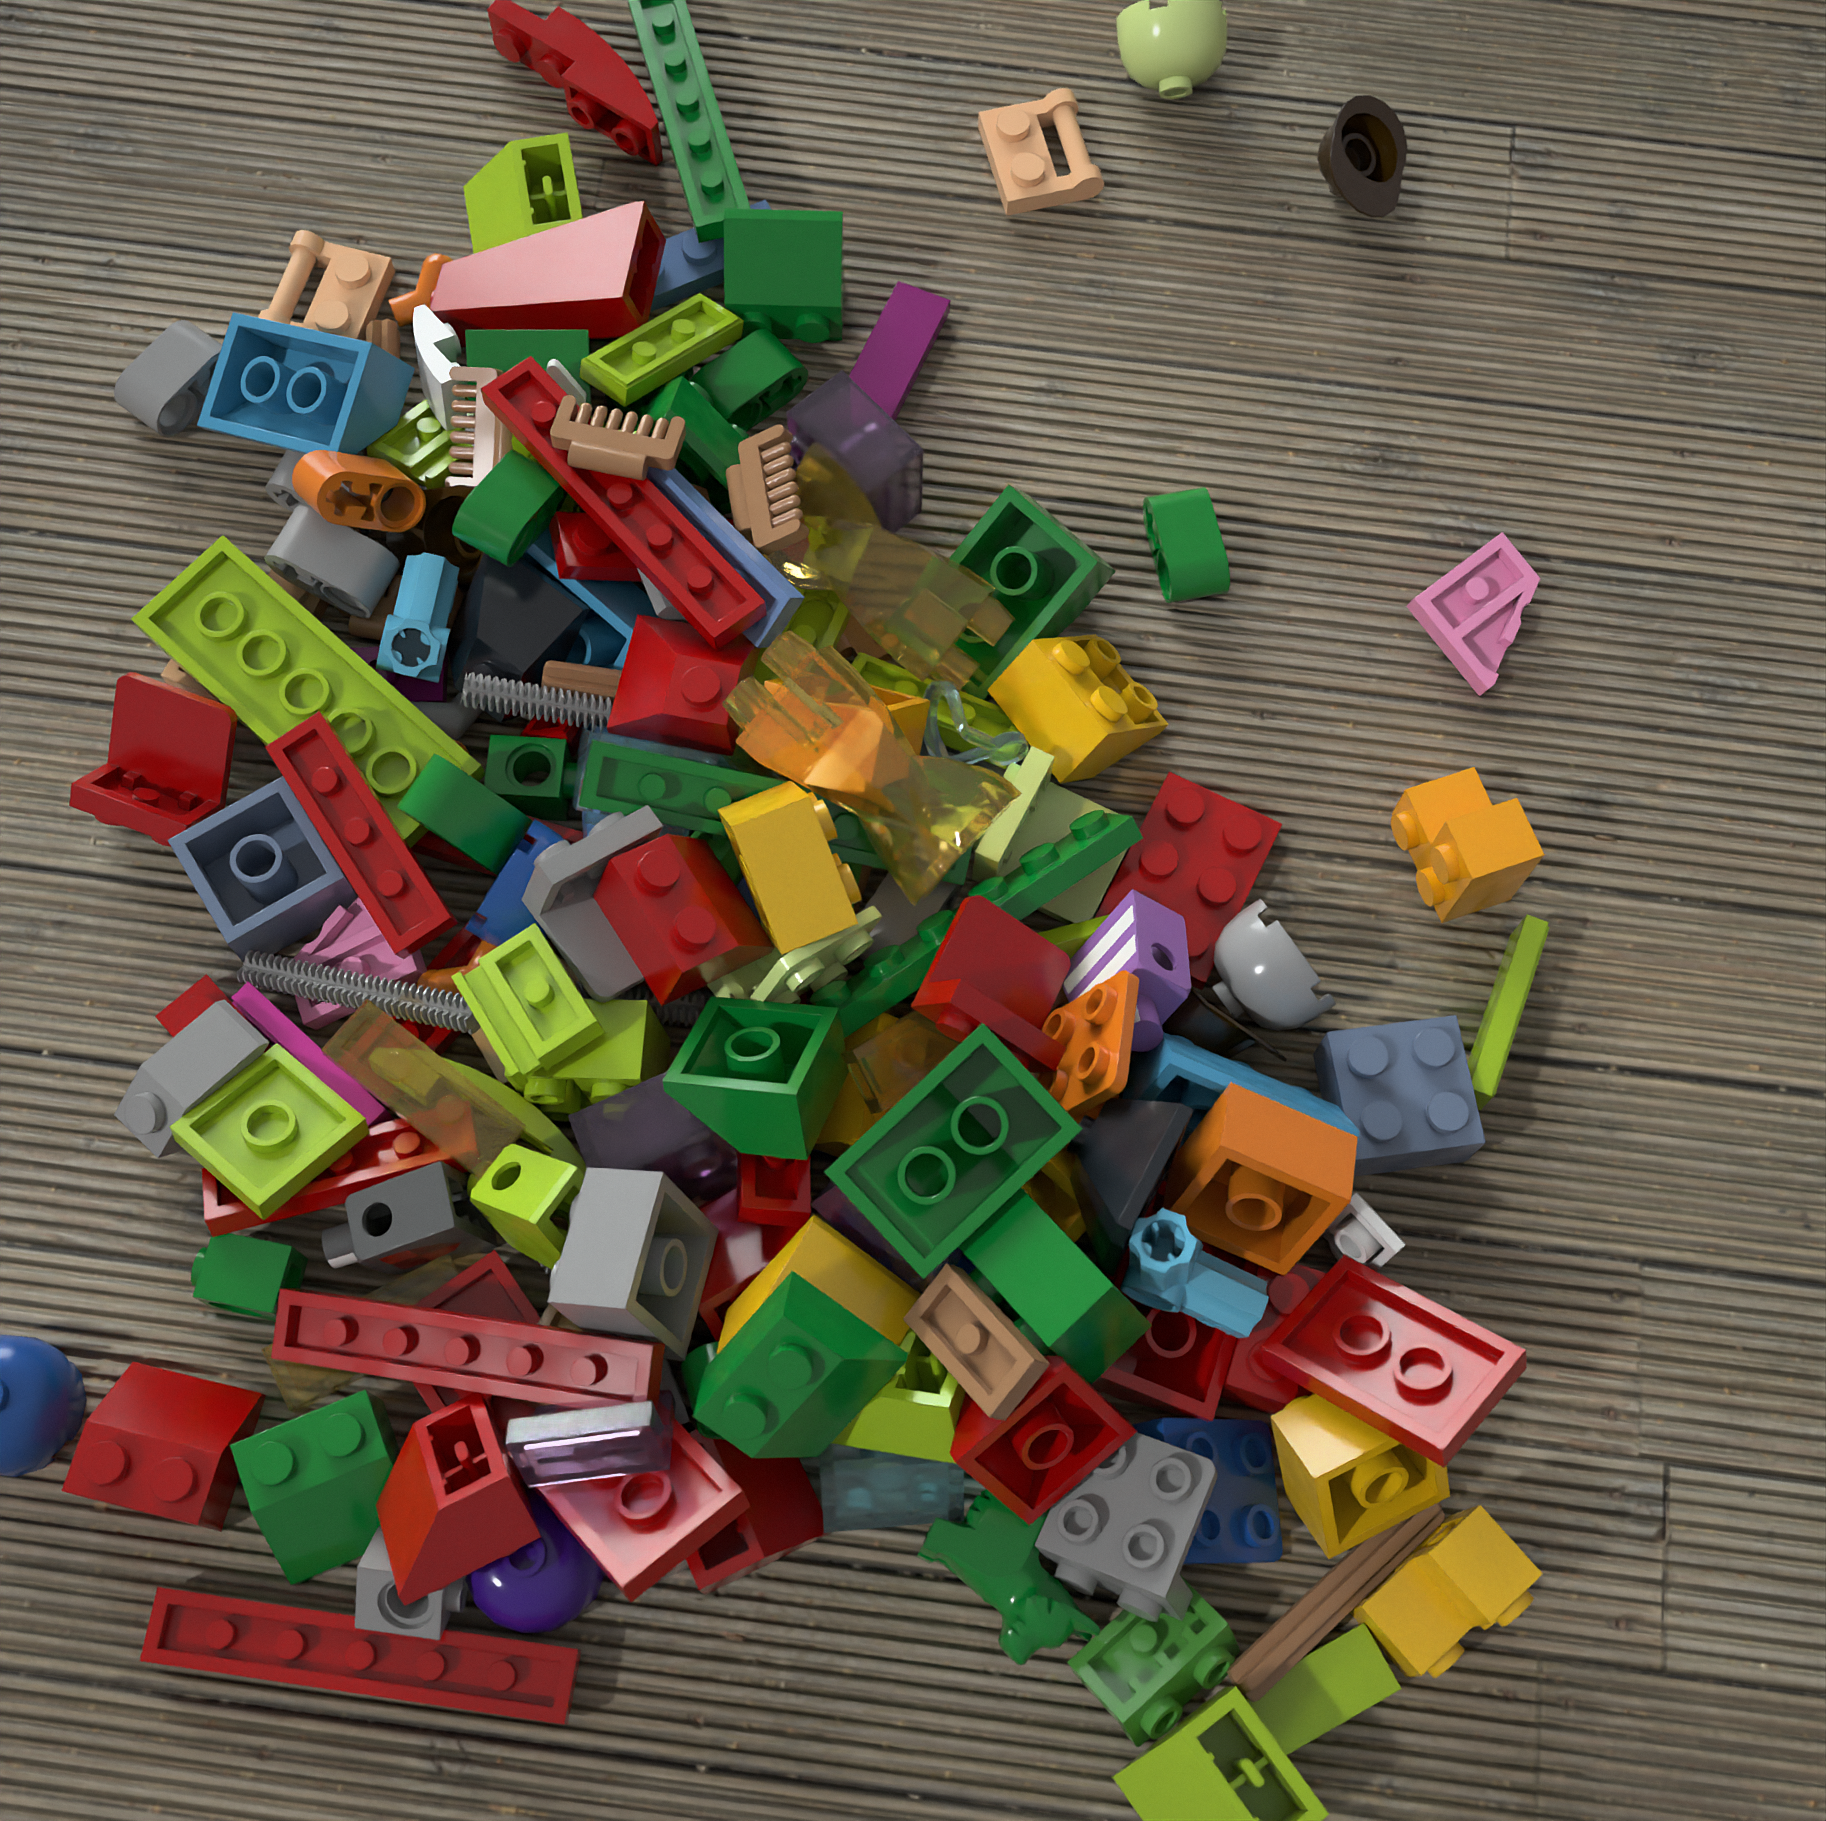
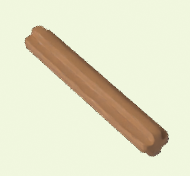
M1438 1502L1365 1540L1350 1550L1228 1667L1227 1674L1232 1684L1238 1688L1241 1694L1251 1702L1260 1700L1444 1521L1445 1514L1441 1504Z

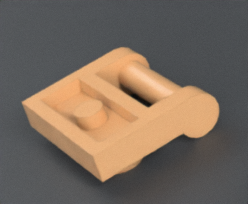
M1059 88L1053 90L1041 100L979 112L978 129L1006 216L1086 200L1098 195L1103 190L1104 181L1100 169L1097 165L1091 163L1076 118L1079 108L1074 92L1071 89ZM1056 126L1071 171L1069 175L1057 177L1041 128Z
M297 231L289 246L292 257L268 310L260 312L258 318L366 341V326L371 320L376 319L395 274L391 258L325 242L320 236L310 231ZM313 267L326 269L303 324L290 321Z

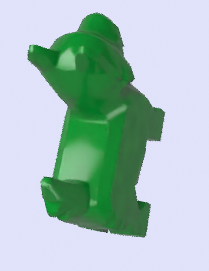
M985 1488L969 1507L966 1516L962 1518V1524L939 1517L934 1519L917 1554V1558L930 1564L936 1562L943 1565L971 1588L981 1599L997 1609L1002 1615V1630L998 1638L999 1645L1008 1657L1018 1665H1025L1032 1655L1042 1648L1055 1649L1061 1647L1071 1635L1088 1642L1091 1640L1092 1635L1098 1636L1101 1629L1080 1610L1063 1585L1040 1565L1038 1558L1040 1551L1036 1548L1035 1544L1050 1508L1032 1524L1028 1525Z

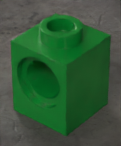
M490 735L484 786L525 815L541 820L567 821L570 800H579L581 794V763L573 762L566 739ZM542 771L549 773L548 778L539 785L525 786L522 784L525 777L533 772Z
M232 1233L215 1237L211 1235L208 1247H202L199 1250L193 1263L191 1284L195 1287L192 1297L213 1309L276 1321L279 1290L301 1287L309 1259L290 1245Z

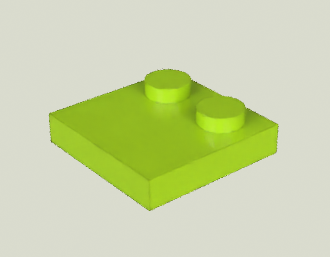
M278 1043L170 1126L175 1141L262 1220L270 1216L370 1133L364 1116Z

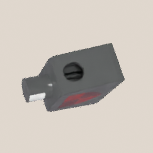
M442 1161L350 1194L345 1201L349 1222L325 1229L322 1232L324 1254L333 1268L336 1269L359 1262V1264L388 1275L402 1274L497 1248L498 1243L494 1227L470 1201L467 1193V1183L470 1176Z

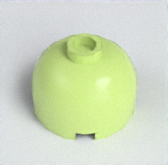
M1142 0L1125 8L1116 18L1122 64L1129 76L1145 88L1159 91V96L1165 99H1178L1190 95L1193 92L1192 87L1204 83L1220 67L1226 53V9L1222 11V2L1220 0H1167L1168 6L1151 10L1149 0Z

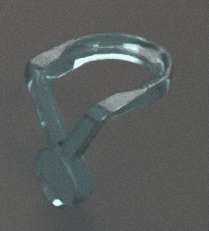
M934 681L928 685L923 696L924 699L931 700L924 732V741L936 770L950 772L987 758L990 759L991 764L1006 766L1010 765L1011 762L1016 763L1022 760L1028 754L1029 747L1024 734L1021 732H1005L992 737L970 727L967 724L958 691L951 682ZM943 695L950 706L952 720L958 733L967 742L978 746L977 748L955 756L948 755L937 725L938 704Z

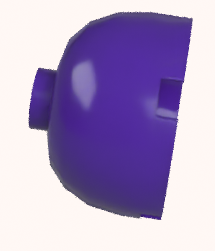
M525 1489L541 1537L520 1547L514 1553L499 1558L467 1574L465 1581L475 1605L495 1624L525 1634L552 1632L567 1625L566 1623L577 1618L584 1608H588L598 1595L605 1572L534 1489Z

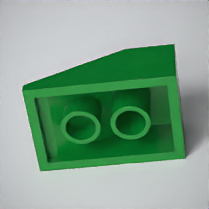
M1008 484L895 626L900 633L904 634L914 646L966 693L989 701L992 696L987 691L988 688L1033 639L1056 638L1078 618L1116 570L1032 497Z
M982 1023L824 1172L924 1279L1082 1130V1127L988 1027Z

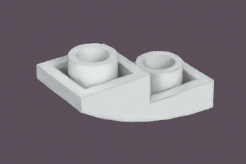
M423 304L415 307L413 314L420 381L429 407L444 429L450 431L455 429L450 422L453 416H467V413L455 412L451 408V403L454 400H465V397L454 396L452 387L456 384L467 385V382L452 380L449 376V371L452 367L460 366L457 363V358L461 356V345L452 326L449 323L443 324Z
M1358 1193L1351 1197V1202L1322 1233V1236L1329 1242L1330 1249L1338 1261L1343 1255H1346L1375 1271H1378L1406 1245Z

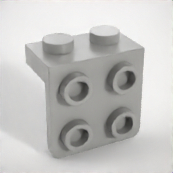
M648 805L626 817L622 812H615L605 817L591 829L589 836L572 845L567 840H562L545 849L533 863L535 869L521 899L587 992L598 1002H608L645 981L642 973L592 895L611 858L650 842L660 834L663 825Z
M1137 1432L1051 1506L1035 1546L1056 1570L1053 1577L1061 1584L1086 1595H1093L1096 1586L1120 1596L1117 1602L1120 1607L1149 1621L1157 1622L1160 1613L1183 1621L1193 1593L1179 1573L1216 1483L1217 1470L1212 1461L1206 1457Z

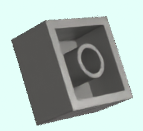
M587 1167L580 1193L576 1195L571 1205L570 1227L561 1258L555 1263L551 1272V1292L548 1302L582 1331L665 1343L663 1359L685 1361L719 1229L663 1172Z

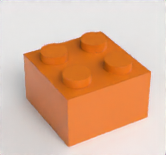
M1231 1082L1176 1153L1169 1169L1162 1208L1186 1216V1226L1190 1234L1197 1239L1285 1276L1351 1202L1358 1137Z

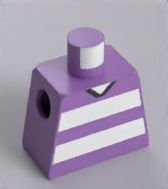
M1132 889L1070 959V969L1062 984V988L1070 1003L1091 990L1095 985L1106 981L1122 970L1136 975L1139 978L1131 1052H1146L1154 1049L1163 1039L1161 1025L1184 1002L1191 990L1184 917Z

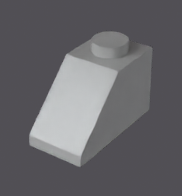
M226 1000L217 1001L139 1067L114 1116L158 1159L182 1151L184 1149L175 1141L170 1126L260 1057L268 1046L269 1041Z

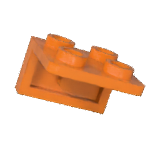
M1122 970L1106 981L1095 985L1091 990L1065 1006L1054 1010L1048 1015L1042 1028V1032L1065 1046L1066 1050L1056 1072H1040L1036 1080L1078 1124L1085 1114L1096 1119L1106 1100L1110 1098L1119 1099V1093L1127 1083L1139 978L1126 970Z

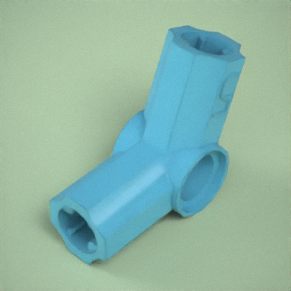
M425 552L421 555H407L393 615L388 614L385 622L376 669L430 682H439L450 629L446 628L449 613H451L459 573V568L450 564L445 557Z
M1161 1208L1155 1215L1149 1218H1138L1130 1238L1129 1265L1120 1286L1121 1291L1128 1297L1147 1306L1167 1312L1181 1311L1208 1326L1226 1332L1228 1335L1236 1338L1248 1337L1256 1323L1262 1319L1269 1298L1266 1293L1267 1281L1202 1251V1242L1191 1235L1186 1226V1216Z

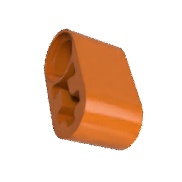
M315 450L304 455L297 462L293 470L292 484L296 493L326 521L332 524L388 532H404L414 527L421 520L425 512L426 498L421 487L391 462L384 459L328 450ZM341 483L349 488V492L341 486ZM394 488L391 496L381 503L384 494Z

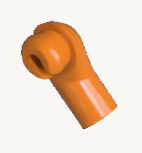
M440 253L429 255L423 261L416 289L388 300L399 328L413 323L415 307L425 304L430 309L431 294L436 289L442 264L453 261V259Z

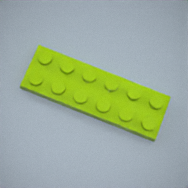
M223 535L131 618L140 631L219 703L231 707L235 711L237 719L266 746L320 711L332 724L410 848L429 830L400 811L397 806L434 753L448 760L478 782L485 776V771L480 763Z

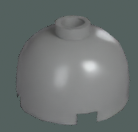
M1258 899L1238 913L1223 928L1216 941L1214 963L1222 981L1212 988L1234 1019L1246 1012L1253 1021L1264 1028L1276 1031L1298 1028L1322 1015L1336 1005V1002L1329 993L1319 1000L1317 999L1311 988L1321 982L1320 978L1278 920L1267 927L1263 924L1258 916L1264 913L1268 907L1261 899Z

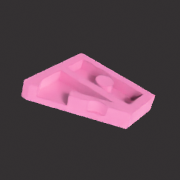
M1502 532L1416 596L1406 607L1474 691L1481 696L1496 683L1499 676L1496 673L1507 647L1515 639L1521 625L1520 616L1524 607L1531 602L1540 577Z
M359 896L348 909L339 905L324 922L319 936L311 943H307L294 957L295 962L298 960H302V963L308 961L309 965L312 963H316V966L322 964L323 968L328 965L331 970L337 967L338 971L342 968L345 973L351 970L352 975L356 971L359 977L362 973H365L366 978L372 975L373 979L376 976H379L380 980L385 977L388 982L394 979L395 984L401 981L402 986L405 982H408L409 985L416 983L419 977L427 971L420 949L404 960L394 954ZM295 995L303 1025L315 1030L359 1010V1008L355 1010L353 1007L346 1008V1005L341 1007L339 1004L332 1005V1002L327 1004L325 1001L318 1002V999H304V996L297 997Z

